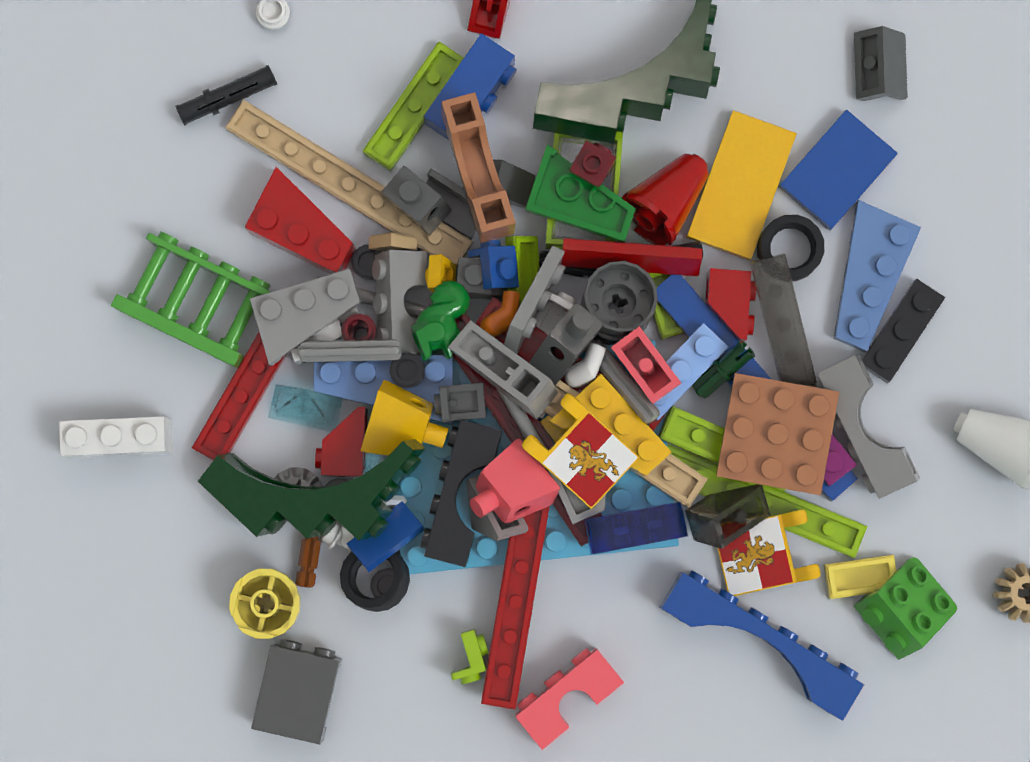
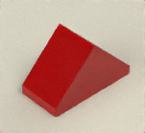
M473 0L467 31L478 34L482 33L483 35L500 39L511 0Z

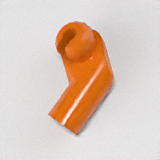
M503 291L501 308L483 318L480 328L493 337L506 332L518 311L520 293Z

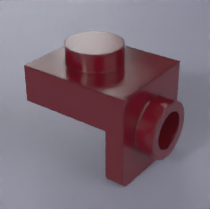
M586 140L573 162L570 172L593 186L600 187L604 179L608 178L617 157L612 155V151L599 143L592 144Z

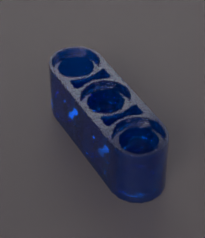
M682 502L584 520L590 554L688 536Z

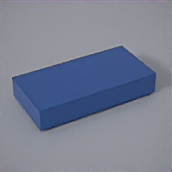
M403 501L392 508L393 512L386 519L389 524L377 538L371 537L358 541L354 537L346 543L368 572H371L425 530Z

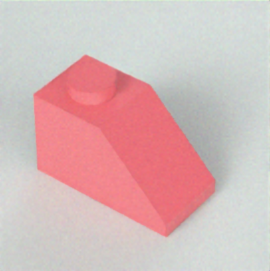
M640 326L611 347L652 404L682 384Z

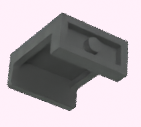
M281 639L280 645H270L251 729L320 745L324 741L327 728L325 727L342 659L334 657L336 652L334 650L315 647L314 652L301 650L302 643Z

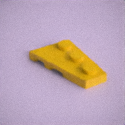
M602 374L576 396L593 415L640 456L630 467L632 470L647 476L672 453ZM563 408L548 422L567 431L577 419Z

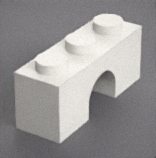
M165 416L59 421L60 456L84 458L104 457V455L113 454L150 455L173 453L172 419Z

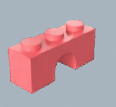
M586 647L571 660L574 666L563 674L561 670H558L544 682L547 687L537 696L531 692L517 704L520 710L515 713V717L541 750L569 728V724L559 712L560 700L566 693L573 690L583 691L598 705L624 683L597 648L590 652Z

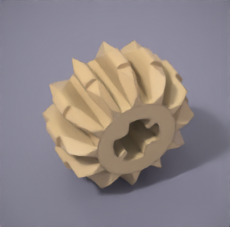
M1018 563L1015 571L1010 567L1003 569L1007 580L1002 578L995 579V583L1002 587V592L995 591L992 595L993 598H1003L1004 601L998 605L997 609L1001 612L1009 610L1008 619L1016 621L1020 616L1023 623H1030V568L1027 570L1024 563ZM1025 588L1029 590L1028 597L1024 596L1022 598L1018 596L1019 589L1023 590Z

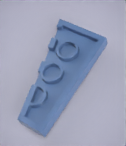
M431 355L430 359L423 361L425 376L422 382L414 388L403 389L434 405V394H440L439 386L453 385V355L450 359H446L444 355ZM392 361L314 362V392L374 406L377 392L383 380L395 384L390 376ZM434 407L430 419L442 422V415H436ZM454 421L442 422V423L454 425Z

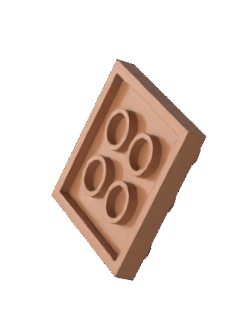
M735 373L716 476L821 496L839 392Z

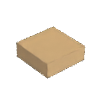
M392 232L371 235L369 237V249L383 252L387 250L416 251L417 238Z

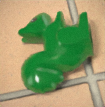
M451 280L444 281L434 288V292L430 295L432 305L425 308L419 314L415 324L411 326L412 336L422 361L430 359L432 351L437 349L443 351L446 359L452 358L453 352L448 347L461 332L455 319L466 313L470 305V297L462 284Z

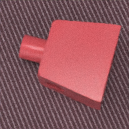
M520 438L510 444L481 471L475 485L480 494L470 499L471 509L478 517L482 518L491 511H494L502 522L510 523L549 507L554 503L560 486L541 463L523 449V441Z

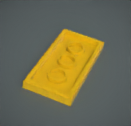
M733 110L686 238L699 241L701 244L750 261L797 133Z

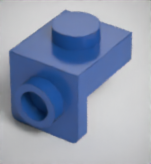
M491 240L480 243V248L468 251L469 258H480L483 290L519 287L515 246H501L500 240Z

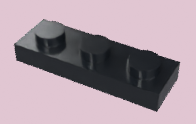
M915 279L864 355L862 361L866 369L884 382L889 383L946 297L919 279Z

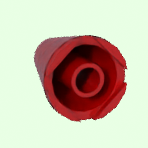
M685 153L621 197L636 208L632 220L637 225L634 231L639 236L654 245H666L668 243L670 246L676 240L709 176L707 163L703 158L696 154L690 155Z

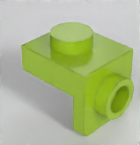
M475 629L461 633L470 666L451 672L452 681L460 679L461 684L482 679L480 672H484L487 669L483 656L489 654L484 634L477 636Z

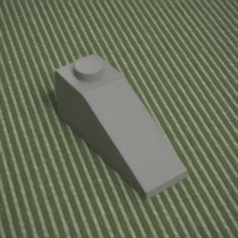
M471 320L448 347L509 400L536 420L558 394L550 378Z

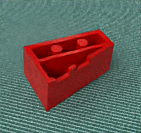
M275 167L245 225V229L251 235L329 274L346 270L353 253L356 251L353 242Z

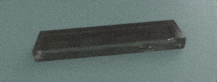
M781 253L750 262L779 381L817 387L786 254Z

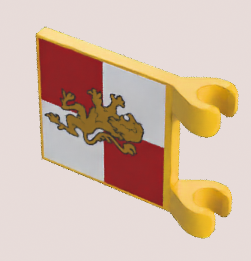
M567 393L561 399L560 404L577 419L550 450L533 435H528L525 438L522 447L592 509L640 456L593 415L571 393Z
M797 510L713 529L727 591L730 594L737 596L820 577L821 572L818 564L794 568L785 532L786 527L804 524L808 521L805 510Z

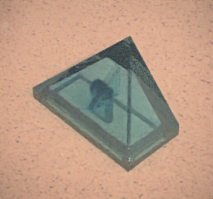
M276 384L268 418L331 432L337 427L343 399L308 389Z

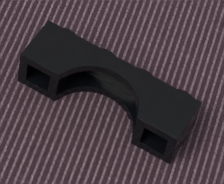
M465 420L460 421L459 427L452 426L447 445L453 447L450 461L443 460L438 480L444 481L441 495L434 494L429 514L435 515L432 529L425 527L420 548L426 549L424 557L462 567L467 566L475 533L463 523L458 514L456 505L457 492L461 483L469 474L477 469L486 467L496 458L502 430Z

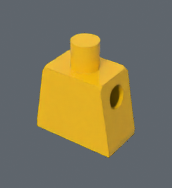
M383 380L377 392L361 451L389 456L402 441L416 439L422 445L424 442L443 448L449 428L430 422L434 408L431 402L389 381Z

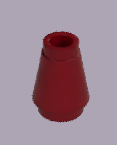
M358 313L349 316L344 321L341 329L344 341L358 340L355 334L359 329L367 330V336H362L360 340H374L376 335L374 321L365 314Z

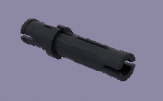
M266 65L262 69L212 91L209 88L203 90V95L175 107L185 126L208 114L217 115L220 113V109L278 84L269 65Z

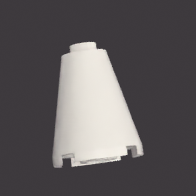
M970 409L968 415L961 412L953 429L954 432L959 433L956 440L1016 485L1028 491L1030 487V420Z

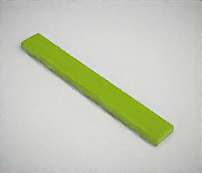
M667 444L668 448L672 451L671 455L707 478L706 483L698 493L699 495L757 519L803 509L807 513L808 521L804 524L786 527V531L851 558L856 557L868 526L771 486L717 477V464Z

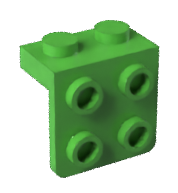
M916 557L908 559L880 588L862 597L854 605L863 620L870 625L885 643L887 649L898 660L922 649L957 611L956 603Z

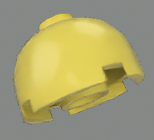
M260 568L247 573L235 583L230 594L229 610L235 623L243 633L256 639H271L284 634L295 624L300 613L301 596L297 585L287 574L276 569Z

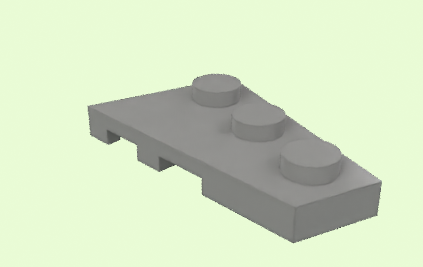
M555 246L551 247L509 326L504 345L516 354H518L525 338L529 339L538 322V319L535 318L538 311L544 312L552 295L549 292L551 285L557 286L566 267L561 265L565 251Z
M351 269L250 298L270 366L280 361L283 356L293 349L300 347L302 342L307 341L316 333L330 326L361 304Z

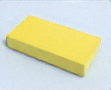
M894 555L823 565L829 599L870 594L880 588L896 572Z

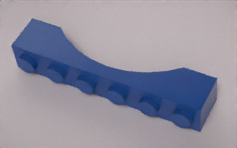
M693 570L690 571L689 575L684 572L679 573L659 606L660 609L690 627L705 625L730 626L745 630L763 639L775 648L791 665L801 682L807 700L836 718L844 720L864 686L863 683L856 680L858 672L843 663H840L838 668L826 661L829 655L810 644L808 649L796 642L799 637L798 635L783 626H780L778 631L766 624L769 617L750 607L748 612L736 605L739 600L737 597L723 589H720L717 594L706 587L709 580Z

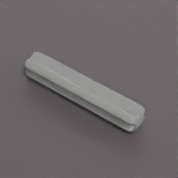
M397 339L305 341L300 344L299 356L302 362L393 361L401 359L402 346L401 342Z
M597 339L591 342L606 348L605 345ZM606 348L599 370L639 418L646 424L652 423L660 415L659 409L652 404L643 390Z

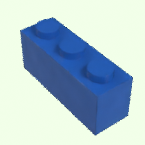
M481 33L423 116L425 125L449 140L441 116V101L474 92L476 93L481 113L485 112L487 114L497 101L498 96L495 93L501 84L507 86L517 71L514 67L515 55Z

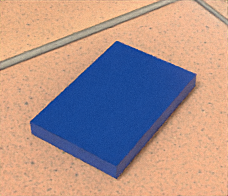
M846 109L779 185V188L831 231L898 153Z

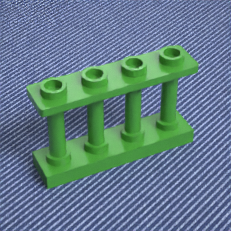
M160 231L158 237L148 233L146 239L157 247L133 294L129 293L127 298L116 294L111 307L238 368L244 356L237 352L240 347L237 344L253 314L250 298L270 293L269 288L271 285L254 276L251 277L250 281L238 276L240 270L226 262L221 261L220 265L217 266L207 261L210 255L191 246L189 251H186L177 246L179 240ZM170 252L186 260L187 263L164 308H159L156 313L145 308L148 303L145 299ZM201 267L218 277L195 322L190 323L187 328L176 323L178 319L176 313ZM230 282L248 290V293L225 339L221 337L218 343L207 338L209 331L206 329Z

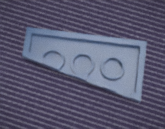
M858 200L855 206L853 229L851 230L850 248L844 272L843 291L840 296L833 339L862 352H867L921 227Z

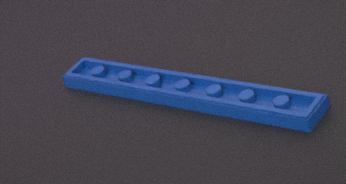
M681 275L669 276L656 288L658 304L688 338L704 323L728 346L718 359L722 358L737 344L738 340ZM754 358L736 372L738 374L771 379ZM727 380L726 382H727V383L729 384V386L732 388L733 380H732V381H728V380ZM850 470L829 487L823 481L822 493L829 501H833L858 478Z

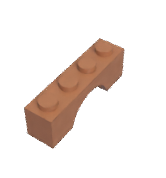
M476 93L441 101V116L480 243L514 234L516 222L506 190L503 188L495 169L485 122Z

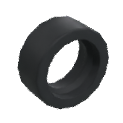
M783 215L774 219L763 230L757 243V257L762 268L771 277L783 282H793L808 277L819 266L825 252L824 238L819 227L810 219L800 215ZM796 229L807 236L811 252L808 260L803 265L796 268H786L774 260L771 254V242L779 231Z
M351 551L343 561L340 571V584L346 598L356 606L373 612L386 611L399 604L406 595L410 583L409 568L403 557L396 552L386 559L394 569L392 586L384 595L371 598L363 595L356 585V576L362 564Z

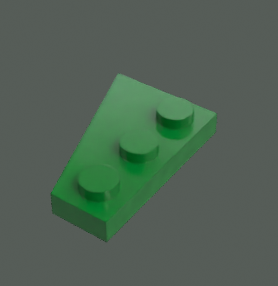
M547 144L525 212L608 239L625 242L636 208L603 184L600 187H595L572 174L570 168L573 162L570 163Z

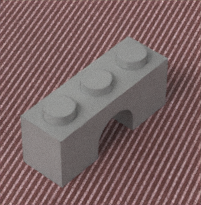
M387 250L375 255L372 265V275L376 280L373 309L377 314V329L374 340L397 339L401 342L402 353L420 355L411 332V326L415 324L416 319L411 317L405 310L404 296L407 290L413 291L427 286L425 280L427 251Z

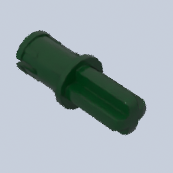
M739 340L722 358L714 360L713 366L692 385L695 392L699 396L707 398L727 380L732 381L734 374L755 357L753 350L749 347L745 351L747 343Z

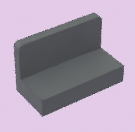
M885 26L855 32L856 99L867 101L886 96L898 100L907 99L905 34Z
M431 168L427 173L428 180L426 184L435 190L452 209L442 222L471 240L477 230L465 190ZM436 208L431 211L430 215L434 213Z

